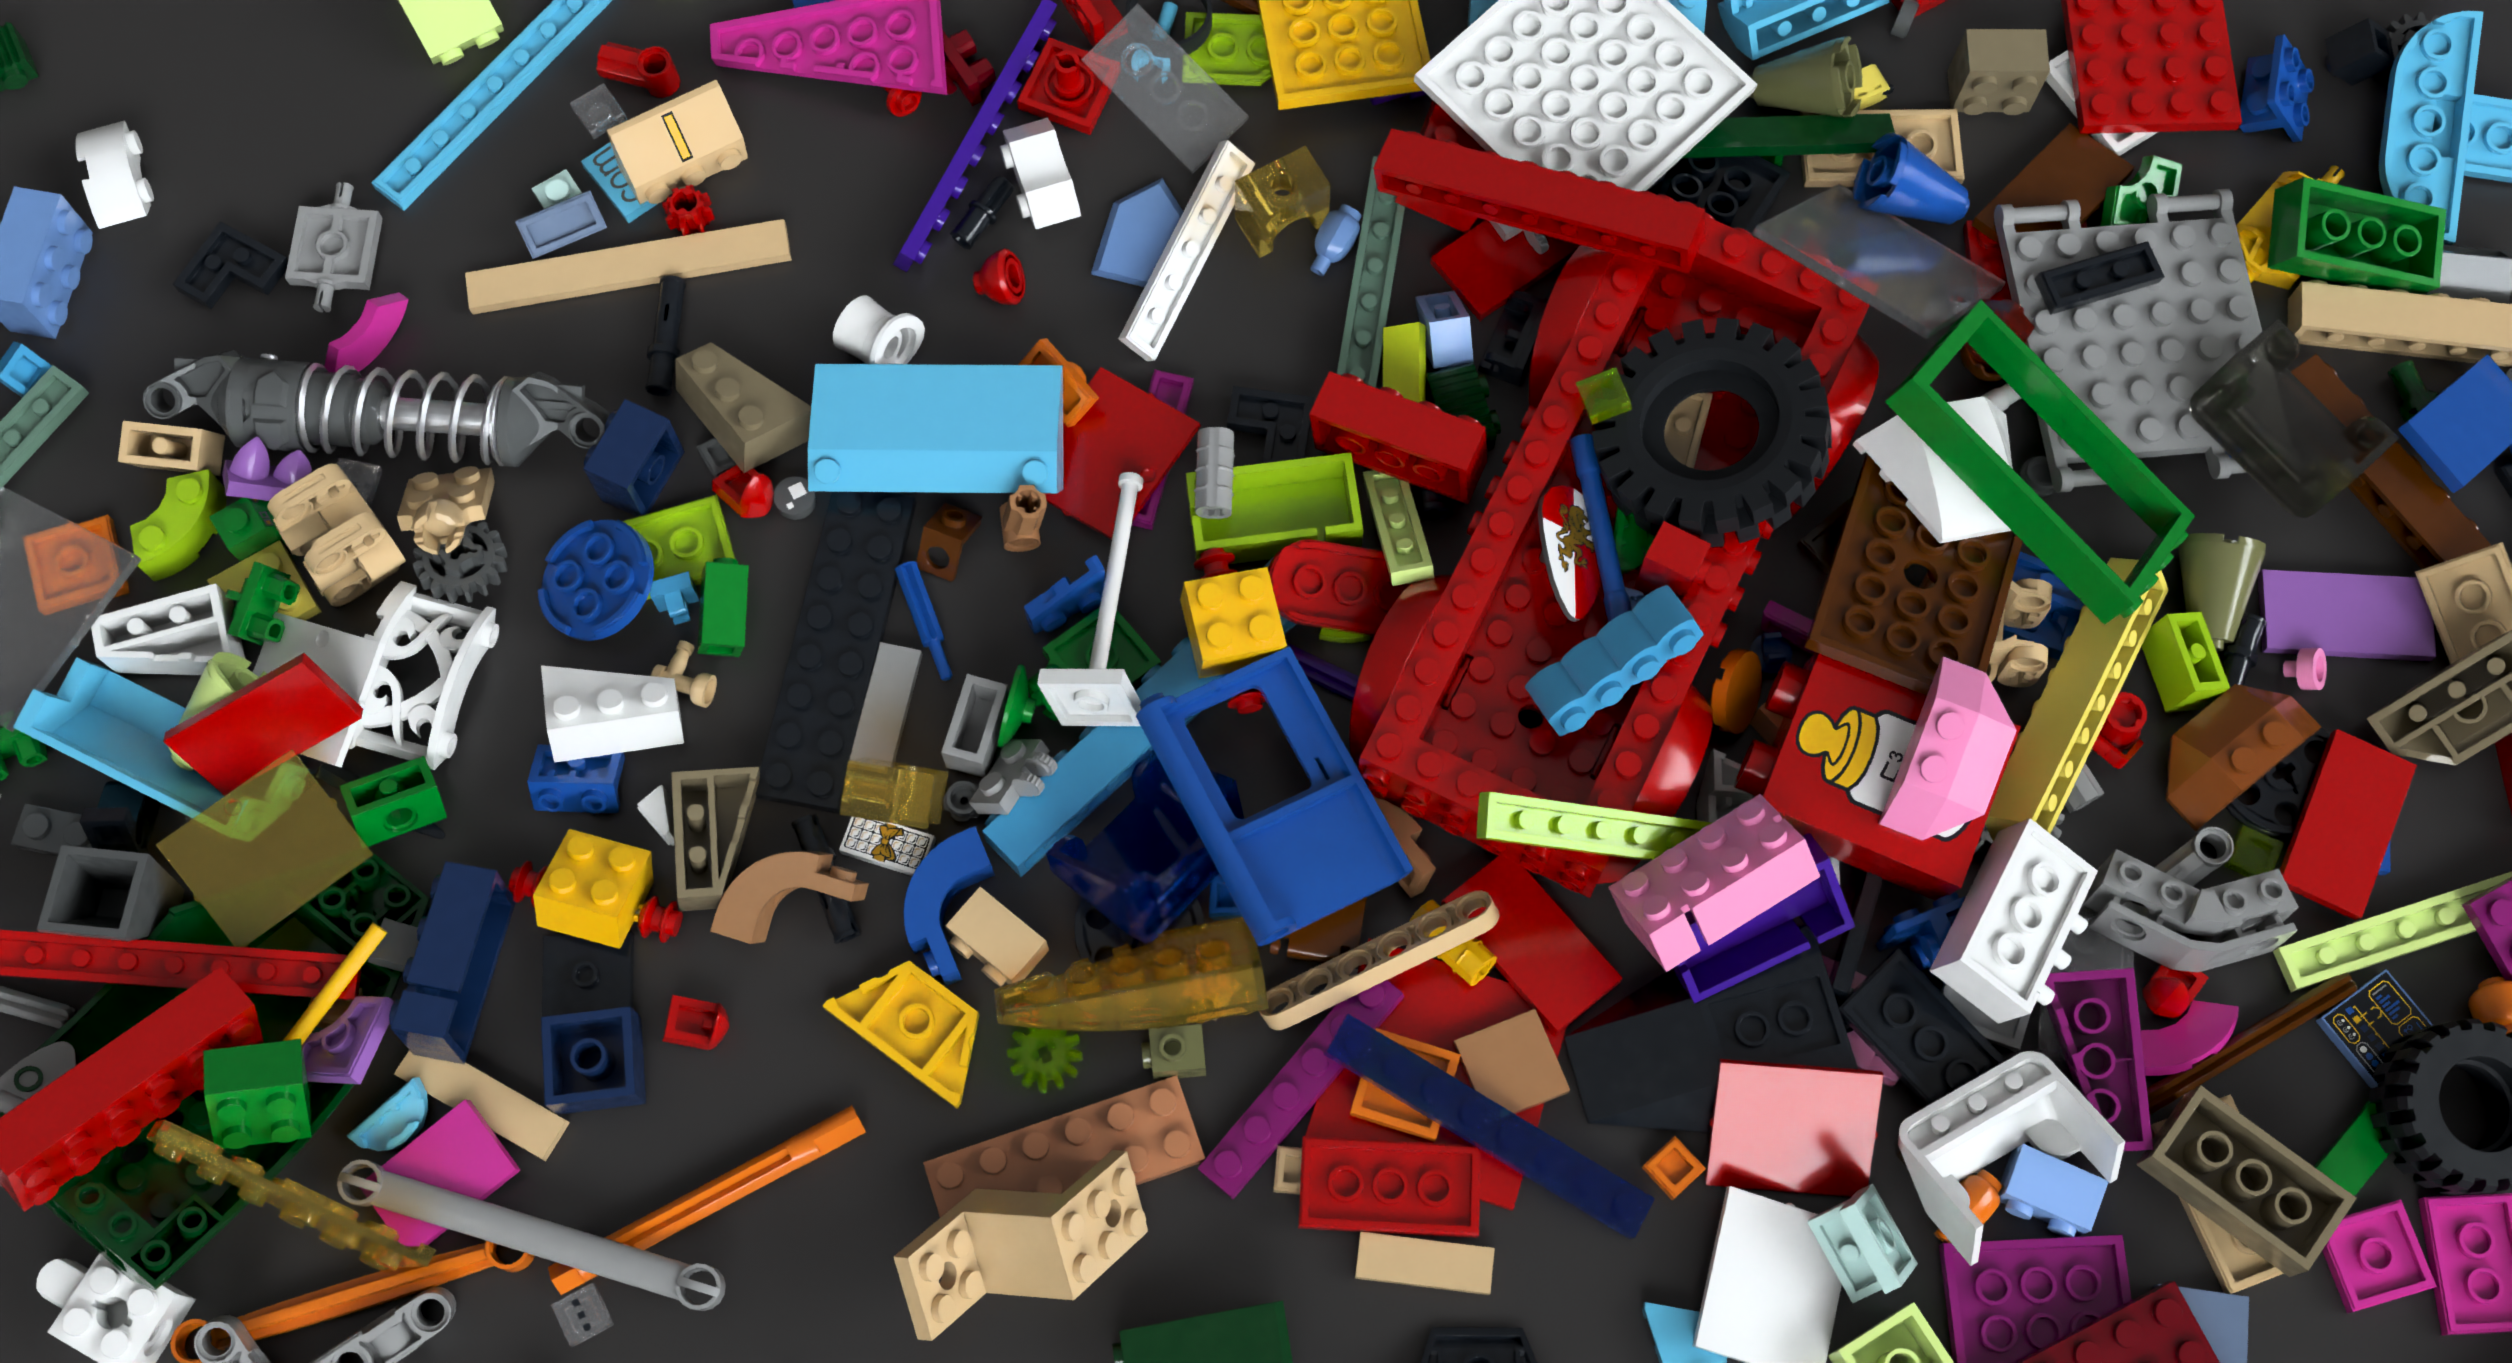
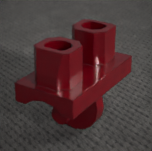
M966 29L948 37L943 31L947 94H953L957 90L953 83L955 82L971 106H974L982 101L980 91L996 80L995 71L985 57L970 65L966 64L964 59L977 53L976 45Z

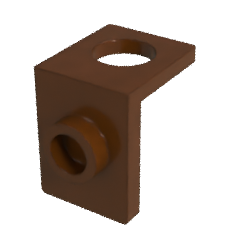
M944 503L923 527L916 561L918 569L953 582L956 578L963 544L981 525L982 516ZM940 547L944 549L949 556V564L947 566L934 564L928 554L929 548Z

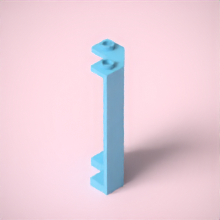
M76 657L57 695L37 689L32 690L13 728L230 838L251 842L291 807L293 801L301 796L306 785L305 778L309 772V769L291 760H287L224 796L196 770L187 771L175 764L171 758L172 753L169 747L163 742L165 732L178 725L186 709L185 707L99 664Z

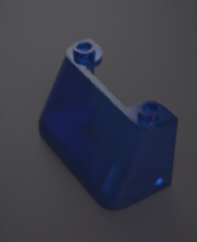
M1154 750L1139 762L1132 772L1135 799L1086 847L1082 839L1074 835H1066L1046 852L1050 869L1055 876L1127 935L1144 943L1151 942L1157 938L1219 874ZM1210 770L1234 816L1238 819H1244L1236 780Z

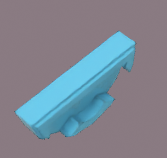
M413 1077L352 1130L347 1137L357 1146L375 1151L398 1149L411 1142L423 1128L428 1113L427 1091L420 1077Z

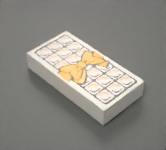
M853 811L839 851L842 855L913 876L921 861L933 849L936 838L928 833Z

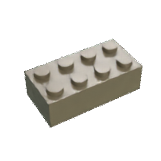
M2201 1085L2183 1095L2152 1140L2153 1150H2145L2136 1163L2138 1167L2288 1277L2309 1271L2357 1199Z

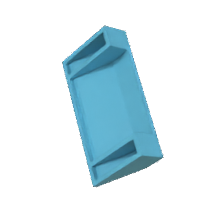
M815 364L807 449L808 491L1015 493L1019 485H1034L1041 493L1057 494L1064 490L1063 365Z

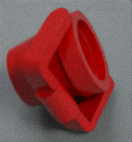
M2120 692L2092 747L2094 752L2117 769L2123 768L2144 744L2139 736L2147 720V709L2139 697L2127 692Z

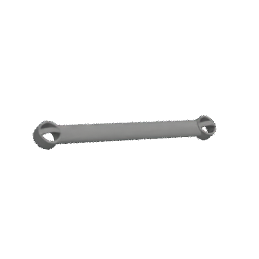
M359 1159L350 1162L342 1169L338 1176V1192L343 1200L350 1204L363 1207H379L679 1300L684 1306L692 1310L706 1311L713 1309L721 1302L725 1295L726 1284L724 1277L718 1269L710 1265L684 1263L388 1172L379 1164L369 1160ZM372 1168L376 1173L377 1182L360 1178L353 1174L359 1169ZM351 1184L374 1192L366 1199L359 1200L350 1192L349 1185ZM708 1271L715 1277L716 1287L691 1280L689 1277L693 1273ZM685 1288L713 1297L707 1303L696 1304L686 1295Z

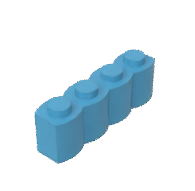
M1665 585L1647 594L1635 605L1633 610L1612 619L1596 636L1577 644L1566 653L1560 662L1551 664L1539 671L1528 681L1525 689L1557 734L1563 736L1581 729L1595 711L1619 702L1632 685L1653 678L1667 660L1690 652L1704 633L1669 585Z

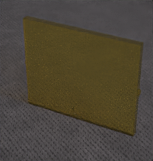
M293 749L156 844L157 848L193 892L194 900L201 902L235 947L247 946L374 855L336 806L337 801L328 796Z

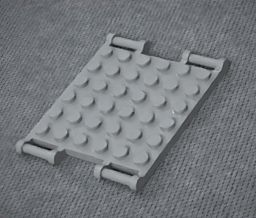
M2216 189L2212 194L2167 197L2164 193L2151 194L2147 200V213L2150 223L2081 228V208L2076 199L2063 200L2059 205L2014 208L2012 204L1996 206L1994 222L2020 339L2138 458L2205 453L2209 472L2213 479H2227L2231 474L2273 470H2277L2280 474L2296 472L2299 461L2298 455L2291 448L2232 211L2234 199L2230 189ZM2212 210L2214 215L2213 219L2169 222L2168 213ZM2061 221L2063 229L2016 233L2014 224ZM2143 242H2149L2165 276L2159 283L2050 315L2034 280L2040 272ZM2037 414L2054 490L2057 493L2070 492L2073 487L2107 485L2093 469L2072 471L2068 467V464L2086 462ZM2271 447L2272 454L2229 457L2228 454H2225V451Z

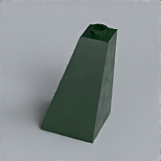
M1283 1301L1119 1331L1121 1342L1112 1344L1115 1363H1293Z

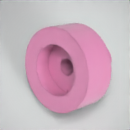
M2301 648L2296 661L2284 662V676L2296 677L2301 690H2322L2327 676V662L2323 649Z

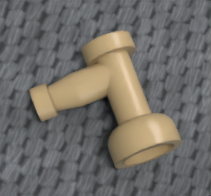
M680 640L676 647V653L671 658L668 667L657 664L653 668L651 676L674 678L676 691L689 694L693 704L707 708L714 698L717 678L715 675L700 673L695 678L683 675L689 656L692 655L695 647L687 641Z

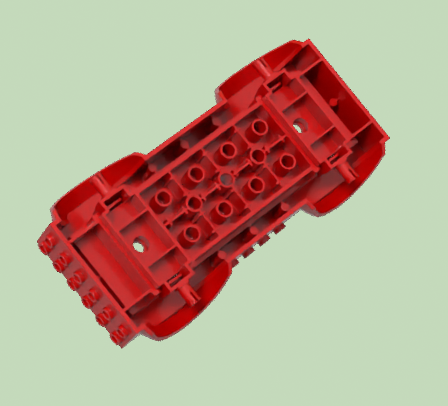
M1656 195L1657 197L1675 201L1674 199L1666 195ZM1706 212L1705 235L1689 273L1583 245L1577 248L1567 261L1554 285L1538 329L1529 377L1530 406L1520 426L1525 432L1520 442L1512 440L1502 462L1508 465L1502 478L1494 475L1484 497L1490 501L1484 513L1478 510L1475 512L1467 529V534L1472 537L1452 575H1434L1433 579L1413 582L1409 585L1386 614L1368 649L1352 703L1349 740L1351 756L1358 765V770L1373 797L1384 799L1415 817L1429 821L1453 835L1469 840L1493 854L1503 856L1533 873L1540 874L1561 884L1568 890L1580 893L1588 898L1591 897L1596 884L1613 883L1621 880L1641 861L1639 859L1477 839L1479 793L1496 792L1674 817L1698 773L1709 743L1713 724L1712 708L1702 693L1692 684V681L1709 645L1718 649L1728 625L1721 622L1726 609L1735 612L1743 596L1745 588L1738 584L1743 573L1752 576L1763 552L1755 549L1760 537L1769 540L1774 529L1766 520L1758 523L1760 537L1740 544L1735 531L1724 533V546L1710 547L1706 559L1713 563L1702 585L1693 582L1686 596L1676 595L1704 633L1695 647L1686 654L1667 660L1653 678L1632 685L1616 704L1595 711L1581 729L1559 736L1529 695L1525 685L1542 669L1560 662L1566 653L1577 644L1596 636L1608 621L1603 602L1602 582L1600 583L1594 604L1582 619L1576 622L1570 621L1561 610L1551 587L1546 565L1541 563L1539 559L1542 551L1538 520L1540 498L1548 489L1559 485L1574 488L1583 495L1580 480L1575 471L1570 440L1581 434L1592 435V431H1596L1592 419L1596 400L1605 401L1601 387L1609 373L1614 371L1622 375L1624 374L1620 359L1635 346L1645 354L1650 353L1648 337L1666 328L1674 340L1684 338L1681 324L1684 322L1703 319L1705 333H1715L1717 318L1739 319L1741 334L1745 335L1753 322L1773 329L1775 344L1784 336L1800 347L1802 362L1810 358L1819 372L1821 387L1825 386L1828 401L1832 448H1828L1829 463L1823 479L1814 478L1815 490H1817L1836 465L1855 434L1875 390L1879 373V361L1869 345L1857 332L1875 296L1876 290L1868 287L1860 279L1847 278L1829 270L1821 262L1808 261L1798 257L1784 246L1769 244L1759 240L1745 229L1732 228L1720 223ZM1726 391L1708 392L1712 393L1713 396L1694 469L1708 471L1726 468L1740 461L1754 446L1759 432L1758 417L1752 406L1736 394ZM1601 474L1613 530L1617 505L1613 501L1611 490L1607 491ZM1792 502L1790 504L1791 515L1793 516L1801 506ZM1692 534V535H1694V536L1700 538V535H1699V534ZM1641 566L1637 570L1622 575L1625 587L1637 590L1634 587ZM1642 592V593L1644 594V597H1645V596H1646L1647 594H1649L1650 592ZM1525 710L1535 711L1541 716L1543 722L1537 728L1529 729L1521 725L1518 714Z

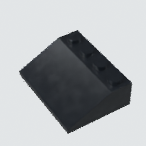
M1759 156L1681 158L1646 191L1656 195L1669 196L1677 202L1687 201L1693 203L1697 207L1704 208L1705 212L1710 214L1716 221L1732 228L1745 229L1755 237L1791 173Z

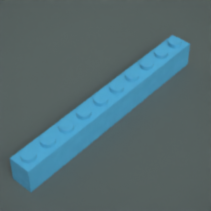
M1271 560L1264 567H1268ZM1280 615L1285 635L1296 623ZM1186 637L1173 649L1171 653L1173 657L1162 667L1155 665L1143 676L1141 680L1142 685L1136 690V693L1141 702L1156 693H1163L1164 697L1174 696L1176 698L1227 674L1199 679L1189 637ZM1199 713L1188 717L1185 720V725L1191 722ZM1087 726L1079 736L1081 741L1069 752L1066 749L1060 751L1053 758L1056 760L1058 768L1052 776L1040 777L1045 784V788L1039 796H1020L1008 815L991 814L985 822L986 828L982 830L986 842L1022 877L1155 755L1141 726Z

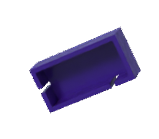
M1810 833L1803 835L1820 874L1818 879L1711 945L1704 941L1691 910L1685 913L1701 951L1673 969L1694 1004L1810 949L1809 941L1793 921V918L1799 916L1819 944L1855 927L1830 858Z

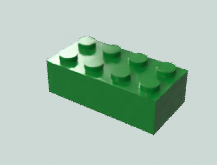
M2303 177L2275 189L2267 268L2345 285L2361 284L2369 289L2386 291L2404 289L2409 293L2423 294L2440 288L2446 209Z

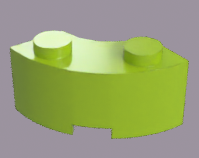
M209 469L167 478L166 494L158 509L147 519L130 526L135 564L153 581L165 579L191 565L200 557L198 552L205 546L212 534L217 535L218 531L209 517L226 507L227 496L225 487Z

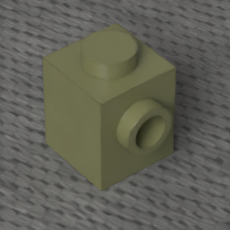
M1202 1024L1149 1029L1150 1042H1141L1143 1069L1152 1068L1154 1081L1164 1080L1176 1075L1178 1078L1206 1076Z

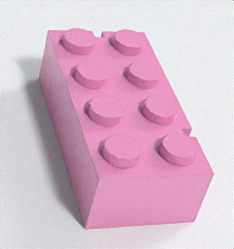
M1759 794L1712 824L1705 826L1699 832L1673 848L1666 850L1663 854L1634 872L1627 874L1608 888L1625 924L1667 972L1701 951L1685 916L1686 912L1691 910L1704 941L1711 945L1818 879L1820 874L1805 838L1785 818L1782 819L1780 813Z

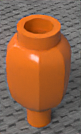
M1981 1169L1977 1175H1970L1959 1181V1183L1969 1195L1970 1210L1984 1224L2000 1204L1998 1192L2003 1188V1185L1992 1174ZM1939 1228L1935 1231L1934 1234L1943 1243H1951Z

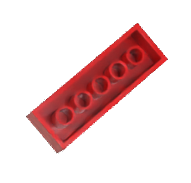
M220 966L0 1117V1184L24 1212L34 1205H42L52 1199L59 1191V1187L76 1175H85L93 1170L101 1158L117 1146H126L134 1141L141 1133L142 1128L157 1118H165L172 1114L180 1106L183 1099L196 1090H204L203 1050L264 1043L254 1003Z

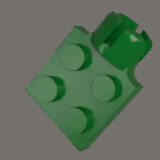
M1100 607L1042 648L1043 655L1048 660L1047 666L1043 669H1089ZM1117 610L1106 669H1124L1132 686L1135 687L1141 683L1143 676L1155 665L1161 666V661ZM1038 672L1028 680L1029 694L1031 698L1037 699V707L1043 704L1046 706L1047 709L1042 713L1050 720L1056 721L1058 718L1037 684Z

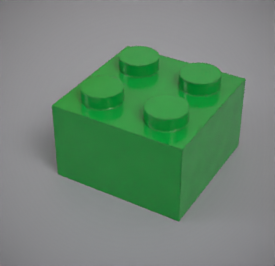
M301 1039L203 1050L204 1098L215 1150L225 1148L241 1149L249 1145L273 1142L289 1143L296 1139L312 1138L310 1092Z

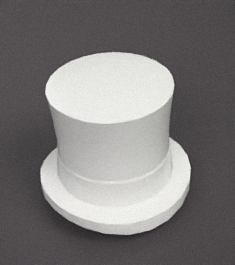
M862 295L851 301L841 312L834 327L833 343L836 348L859 358L865 364H907L919 349L924 339L925 328L923 322L915 315L910 313L893 315L877 304L871 297Z

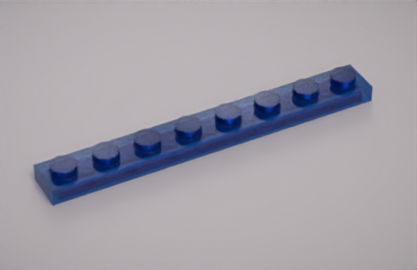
M1350 1014L1343 1018L1323 1054L1629 1239L1636 1237L1655 1200L1652 1196Z

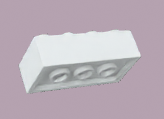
M2031 818L1998 831L1929 971L1998 1024L2031 1014L2036 1001L2043 1006L2048 1005L2053 1000L2055 992L2046 986L2045 982L2053 965L2059 970H2063L2071 962V956L2061 948L2070 930L2078 935L2084 932L2088 926V921L2079 915L2078 912L2098 871Z

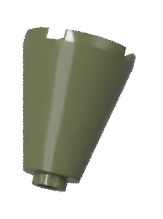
M1843 36L1755 67L1753 75H1749L1757 83L1755 91L1749 97L1751 99L1754 98L1758 106L1836 117L1843 116V118L1853 117L1857 114L1861 99L1854 100V89L1862 87V68L1856 44L1848 45V42L1852 39L1850 36Z
M2193 533L2189 534L2186 540L2178 546L2186 613L2202 612L2216 651H2223L2224 644H2232L2234 642L2266 555V544L2260 540L2239 536L2238 541L2224 539V534Z

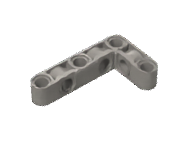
M443 1287L426 1289L401 1306L397 1305L309 1363H341V1357L346 1352L357 1353L364 1363H397L420 1347L423 1342L440 1332L452 1320L456 1312L454 1295ZM427 1299L438 1300L445 1310L443 1319L439 1321L426 1319L421 1311L423 1301ZM220 1315L213 1318L198 1330L194 1338V1348L202 1363H271L267 1356L259 1349L244 1324L238 1318L231 1315ZM213 1328H222L229 1333L231 1338L229 1349L219 1350L211 1344L210 1333Z

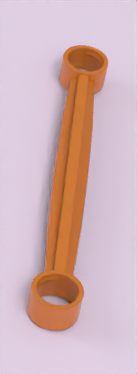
M486 1241L482 1244L420 1259L276 1303L237 1318L244 1324L255 1341L390 1302L492 1266L507 1272H518L527 1268L535 1256L523 1253L519 1260L512 1264H504L496 1254L498 1244ZM190 1319L176 1328L171 1337L170 1347L174 1358L178 1362L202 1363L200 1359H190L187 1356L185 1342L188 1335L194 1329L204 1326L209 1321ZM213 1328L211 1330V1344L219 1350H225V1348L230 1347L231 1338L229 1333L222 1328Z

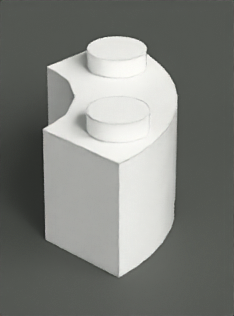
M1044 118L1003 130L1006 144L999 146L1006 169L1012 167L1014 169L1022 193L1016 195L1022 218L1030 217L1035 229L1080 217L1081 212L1073 181L1065 164L1056 131L1050 120Z
M125 120L84 131L76 136L77 160L79 162L86 160L90 178L82 180V184L99 229L147 216L151 202L154 201L151 186L146 178H142L141 157L139 155L143 153L141 141L135 130L129 131Z

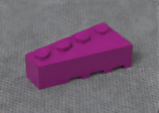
M2134 968L2050 973L2045 985L2055 992V996L2046 1005L2075 1087L2125 1140L2123 1151L2153 1150Z

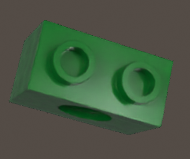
M425 756L339 786L362 848L447 818L437 785Z

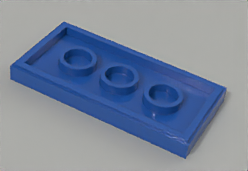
M2488 354L2478 360L2398 428L2399 432L2451 492L2455 493L2464 487L2512 444V381Z

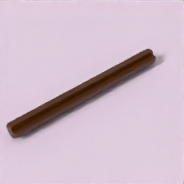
M2348 973L2333 977L2233 1036L2217 1054H2211L2193 1064L2192 1069L2170 1074L2147 1088L2149 1114H2153L2357 991L2356 983Z

